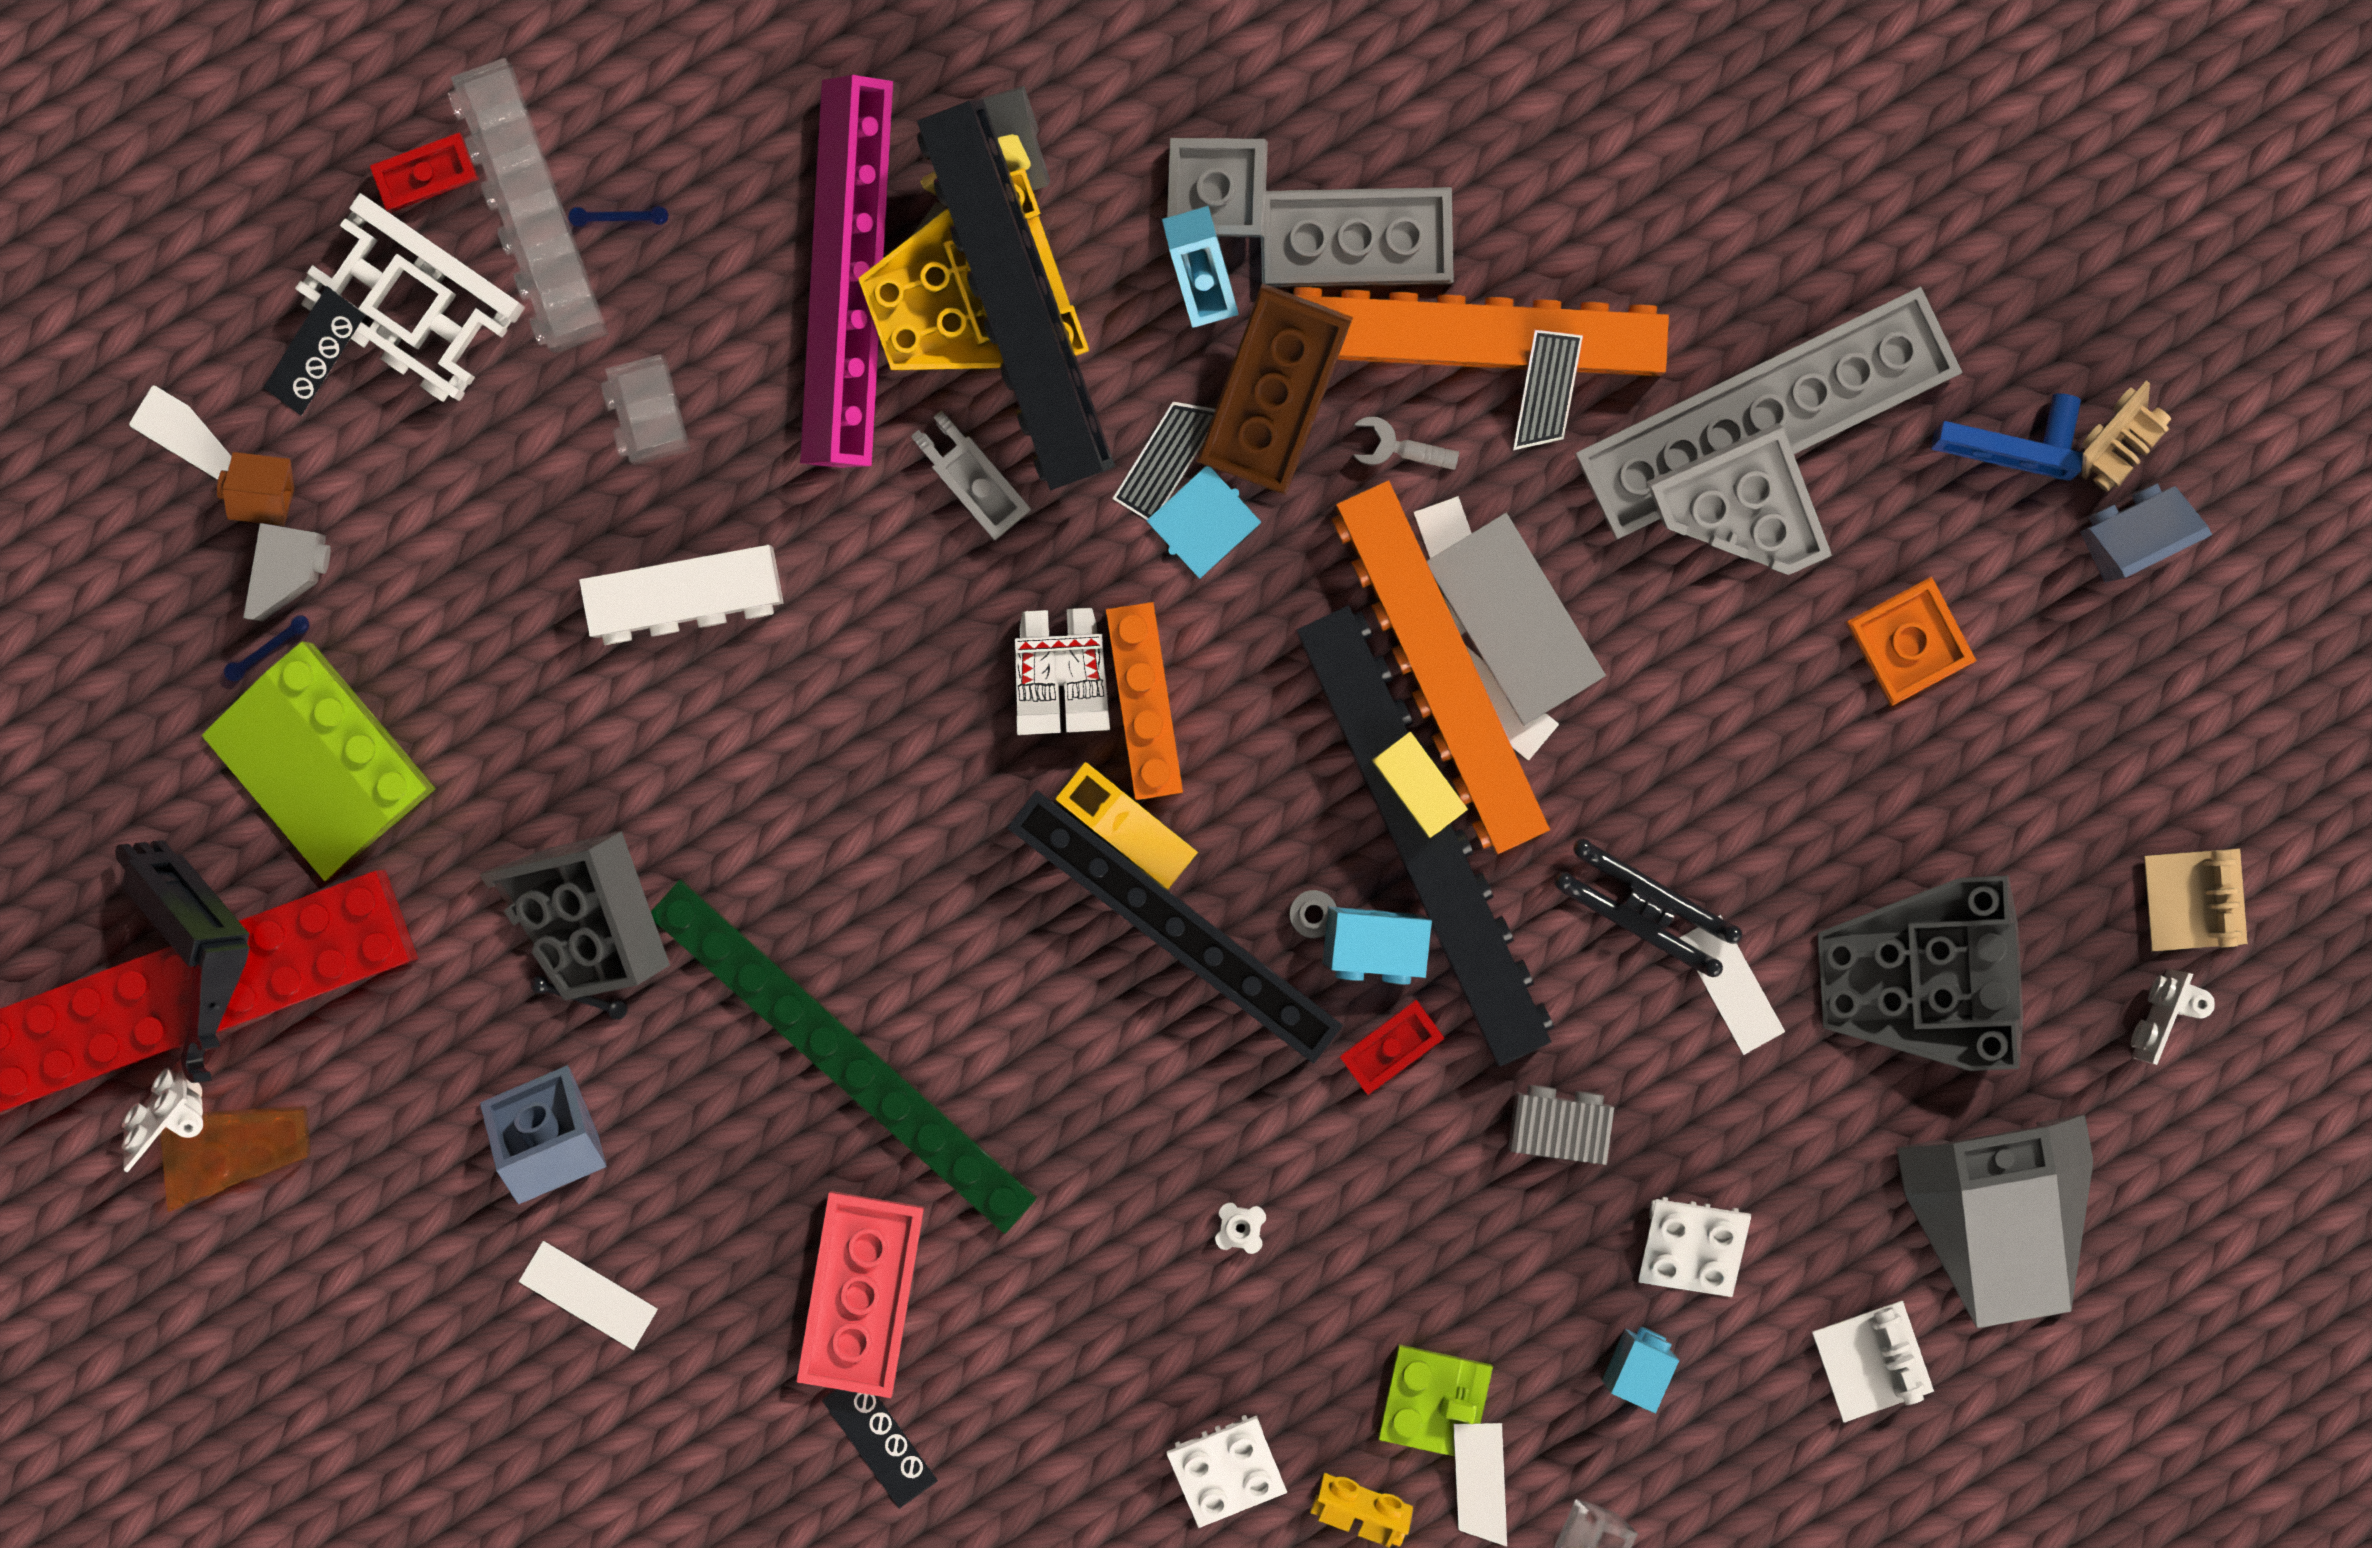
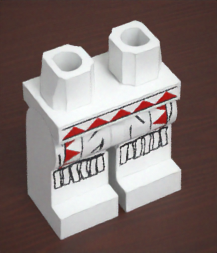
M1092 608L1067 609L1068 636L1049 637L1048 610L1022 612L1020 638L1015 639L1017 735L1061 733L1059 686H1064L1066 732L1110 730L1102 634H1097V624Z

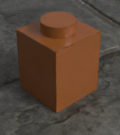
M233 452L228 471L221 470L217 483L218 499H224L227 519L285 526L295 490L291 460L288 458Z

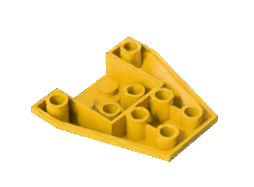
M1025 168L1010 172L1074 353L1077 356L1088 352L1089 348L1074 306H1071L1043 230L1039 218L1041 213ZM948 208L858 278L891 370L1000 368L1001 363L1004 362L998 345H994L987 336L984 327V317L987 314L981 298H976L970 289L967 279V272L970 271V267L965 253H961L953 242L950 227L954 223Z

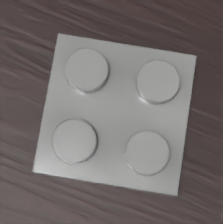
M1170 138L1167 218L1209 206L1217 237H1264L1268 141L1265 139Z

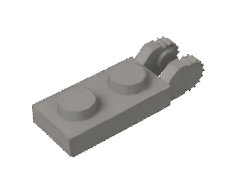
M941 410L933 418L936 420V425L945 435H949L957 446L942 457L934 448V443L925 433H921L918 430L911 438L934 464L932 468L996 541L1030 512L1031 508L969 436L965 438Z

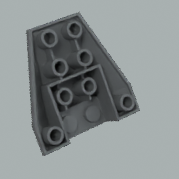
M2008 875L1957 878L1818 932L1823 1028L1969 1071L2020 1068L2023 1002L2018 920Z
M2085 1114L2036 1122L2037 1127L1953 1142L1940 1139L1895 1147L1904 1196L1976 1328L2072 1311L2093 1168V1157Z

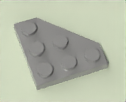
M1779 423L1647 481L1662 523L1669 530L1694 537L1709 543L1711 546L1745 559L1749 558L1787 575L1832 556L1785 430Z

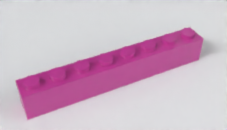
M847 75L822 80L800 464L839 468L872 466L879 335L858 278L881 261L884 254L893 81L858 75Z

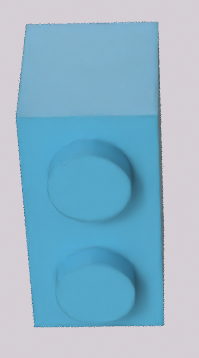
M1209 206L1162 219L1170 254L1192 328L1239 315Z
M1328 906L1322 963L1329 969L1336 971V978L1346 980H1364V973L1382 974V981L1395 984H1410L1411 977L1426 978L1432 920L1422 914Z
M1641 1326L1637 1334L1625 1329L1602 1382L1611 1394L1656 1414L1679 1363V1359L1670 1350L1672 1344L1667 1342L1666 1338Z

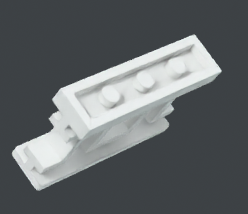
M359 193L349 208L352 210L351 214L340 224L342 228L357 237L359 241L333 278L313 265L311 266L304 282L300 281L295 287L296 290L306 296L301 304L311 311L321 296L318 291L322 285L329 286L340 295L352 277H356L372 288L358 309L373 318L374 322L370 327L361 322L351 339L364 348L369 340L385 350L380 359L403 375L408 368L424 377L419 386L442 402L445 401L448 395L460 401L465 394L463 391L468 384L472 383L475 377L458 366L456 362L476 333L484 325L503 338L508 331L507 328L510 323H515L526 307ZM369 222L417 255L418 258L415 263L411 264L396 254L382 273L366 262L365 258L378 240L362 230L365 223ZM404 270L438 293V296L412 333L377 310ZM445 276L498 311L494 318L491 319L476 308L464 326L460 327L443 315L456 296L455 293L440 284ZM431 331H434L450 342L451 345L438 364L454 374L449 382L397 347L400 341L403 339L419 350Z

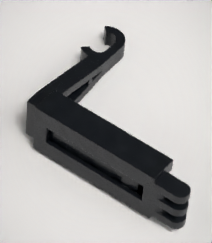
M164 840L152 841L150 845L147 842L135 843L133 847L130 844H119L116 847L115 855L118 863L125 870L121 886L188 967L193 966L189 1027L181 1055V1065L183 1073L189 1082L212 1081L210 1071H207L204 1067L203 1057L206 1049L220 1047L219 1040L215 1034L245 967L250 949L247 945L249 932L182 854L176 855Z

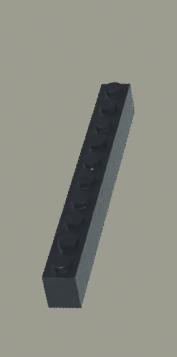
M1348 605L1296 629L1295 632L1428 919L1432 920L1431 925L1495 1063L1500 1067L1552 1043L1547 1032L1554 1029L1553 1022L1543 1002L1537 1005L1533 1003L1527 988L1534 985L1533 979L1523 959L1516 962L1513 960L1507 944L1514 942L1513 936L1502 915L1494 919L1487 904L1488 900L1494 898L1484 874L1480 872L1474 875L1467 861V857L1474 853L1463 829L1461 828L1454 832L1451 824H1448L1433 837L1428 838L1372 762V759L1408 734L1406 727L1412 725L1413 721L1402 698L1393 701L1386 683L1393 681V678L1381 654L1373 658L1365 640L1373 637L1363 613L1359 611L1353 614ZM1422 741L1419 742V744L1422 746V748H1423V749L1425 750V752L1427 753V751H1426V749H1425V747H1424Z

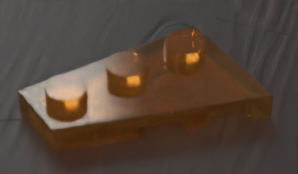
M307 1106L203 1112V1128L198 1135L190 1138L182 1137L165 1127L161 1131L160 1137L167 1210L170 1212L206 1195L210 1196L221 1192L226 1187L252 1177H259L307 1158L311 1153Z

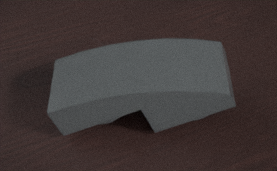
M1021 86L979 98L984 99L997 138L1011 134L1018 135L1031 164L1030 168L1025 171L1032 190L1047 187L1051 180L1036 138L1039 128L1025 87Z

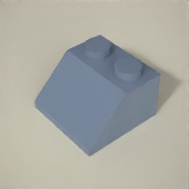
M2158 483L2132 495L2135 504L2118 512L2114 504L2089 516L2092 525L2081 530L2080 533L2104 582L2126 578L2212 535L2208 525L2176 486L2161 491Z
M568 1065L480 1102L496 1171L518 1205L607 1167L598 1132Z

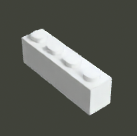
M770 545L579 579L589 636L593 638L602 637L604 645L631 641L632 631L650 628L651 636L679 632L678 623L697 620L698 628L727 623L725 614L744 611L745 619L774 614L773 605L784 604L774 549Z

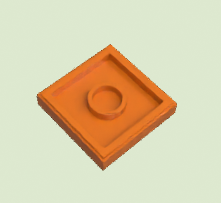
M1932 576L1845 622L1889 706L1899 703L1977 661Z

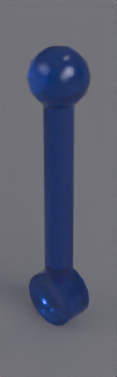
M662 206L654 207L651 211L587 212L581 207H574L568 215L569 221L576 227H583L587 222L652 221L656 225H662L667 222L669 217L668 211Z
M303 615L295 616L291 621V626L241 662L227 664L224 669L225 677L230 681L241 680L245 675V670L294 634L305 633L309 629L308 619Z

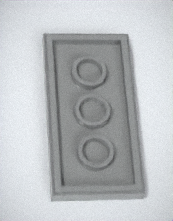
M1452 187L1266 191L1264 237H1261L1262 283L1274 288L1453 285Z
M1507 512L1427 561L1439 589L1523 726L1606 676Z

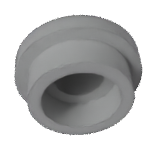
M1309 890L1301 893L1295 898L1290 908V920L1293 927L1305 937L1319 938L1324 936L1328 920V906L1336 907L1335 902L1328 894L1322 891ZM1310 905H1318L1323 910V917L1318 923H1309L1305 919V910Z

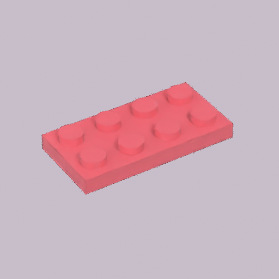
M834 1191L829 1192L797 1376L798 1383L892 1398L924 1207Z

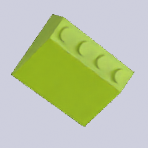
M302 641L268 669L201 735L325 882L436 790L317 647L309 642Z

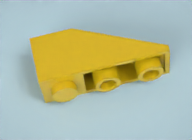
M1087 762L1082 765L1055 799L1167 889L1170 888L1198 853Z

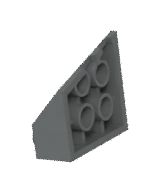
M622 831L550 847L480 874L488 889L495 886L508 905L504 912L513 926L517 923L521 924L534 944L532 954L564 1000L637 986L670 966Z

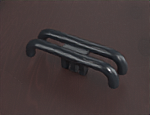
M1579 839L1574 843L1573 851L1576 856L1628 886L1629 889L1619 904L1579 881L1569 873L1560 872L1554 878V885L1559 891L1695 970L1712 978L1721 975L1723 972L1721 961L1662 928L1666 929L1676 914L1718 939L1729 944H1736L1742 939V931L1738 926L1702 908L1595 846L1589 840Z

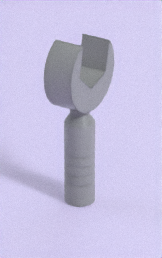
M1366 417L1356 422L1353 426L1372 427L1380 440L1373 455H1353V458L1361 464L1368 466L1382 464L1394 452L1404 459L1452 470L1456 469L1459 451L1429 444L1426 445L1425 443L1407 439L1401 442L1396 441V435L1392 426L1381 418Z

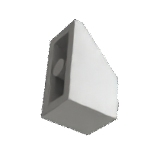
M260 523L243 618L263 622L317 584L319 573L325 574L327 572L330 561L331 548L330 545H325L326 536L315 532Z

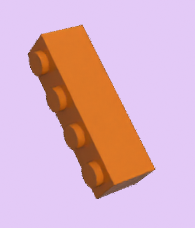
M1154 602L1106 609L1135 800L1183 793Z

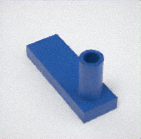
M2062 393L2052 395L2043 443L1943 421L1934 431L1931 450L2071 481L2081 472L2083 452L2071 450L2081 399Z

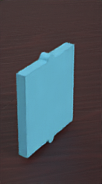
M1205 466L1147 520L1148 524L1170 546L1168 549L1171 555L1177 554L1199 579L1261 523L1238 497L1239 490L1236 488L1231 490L1209 466Z

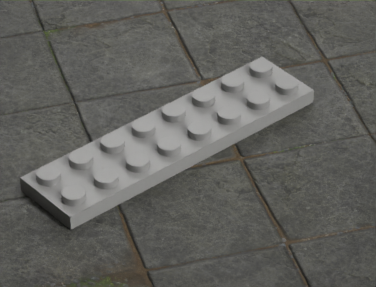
M1919 287L1597 442L1574 455L1615 540L1661 519L1647 485V481L1777 423L1783 426L1793 454H1796L1963 372L1922 288Z

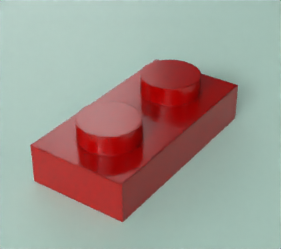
M460 132L370 165L383 204L389 213L479 180L463 135Z
M1414 999L1341 1053L1339 1057L1366 1094L1369 1095L1445 1038L1419 1002Z

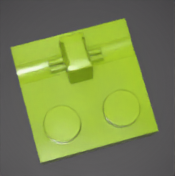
M1398 1344L1378 1439L1455 1457L1454 1424H1481L1493 1366L1487 1363Z

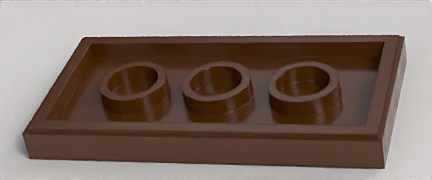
M1262 283L1197 462L1287 495L1353 317Z

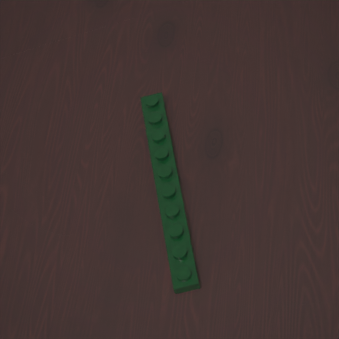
M682 879L671 888L651 911L654 921L1004 1234L1011 1229L1036 1201L1037 1196Z

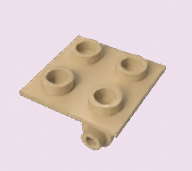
M2145 381L2137 391L2132 387L2129 388L2114 406L2113 411L2117 414L2106 427L2098 424L2081 445L2085 449L2082 461V477L2087 479L2094 471L2098 474L2094 482L2106 492H2109L2113 486L2116 488L2120 487L2122 482L2133 471V467L2130 464L2138 466L2140 463L2139 458L2121 444L2122 440L2141 454L2147 455L2150 450L2142 441L2152 448L2169 430L2167 424L2171 418L2165 411L2158 407L2153 412L2147 409L2150 383L2148 381Z
M2240 849L2144 856L2151 951L2215 946L2234 947L2248 944Z

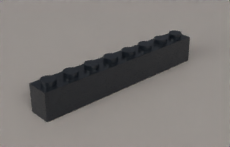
M984 99L969 100L917 120L921 131L917 133L919 148L923 156L927 160H931L937 176L934 179L936 195L943 206H948L954 223L950 227L951 236L956 248L961 253H965L970 267V271L967 272L968 283L974 296L982 300L987 314L984 317V327L990 341L999 347L1004 361L1000 365L1002 378L1007 388L1014 390L1020 406L1017 409L1018 422L1023 433L1026 436H1031L1037 453L1034 455L1033 461L1039 478L1043 482L1047 481L1049 489L1053 490L1115 467Z
M1039 790L1033 793L1007 827V829L1313 1064L1343 1027L1342 1023Z

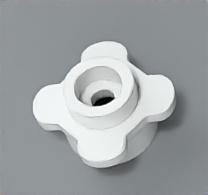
M1231 1202L1224 1204L1219 1210V1216L1222 1219L1221 1231L1215 1236L1218 1247L1223 1250H1228L1231 1247L1244 1248L1250 1254L1258 1252L1262 1247V1240L1259 1237L1260 1227L1266 1221L1264 1210L1258 1206L1247 1209L1237 1208ZM1240 1223L1245 1225V1231L1242 1233L1236 1230V1226Z

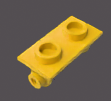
M1324 1473L1319 1495H1316L1310 1513L1318 1516L1317 1521L1349 1532L1355 1518L1362 1520L1358 1536L1390 1548L1392 1544L1400 1547L1405 1534L1408 1535L1413 1506L1404 1503L1394 1495L1380 1494L1361 1487L1352 1479L1335 1477Z

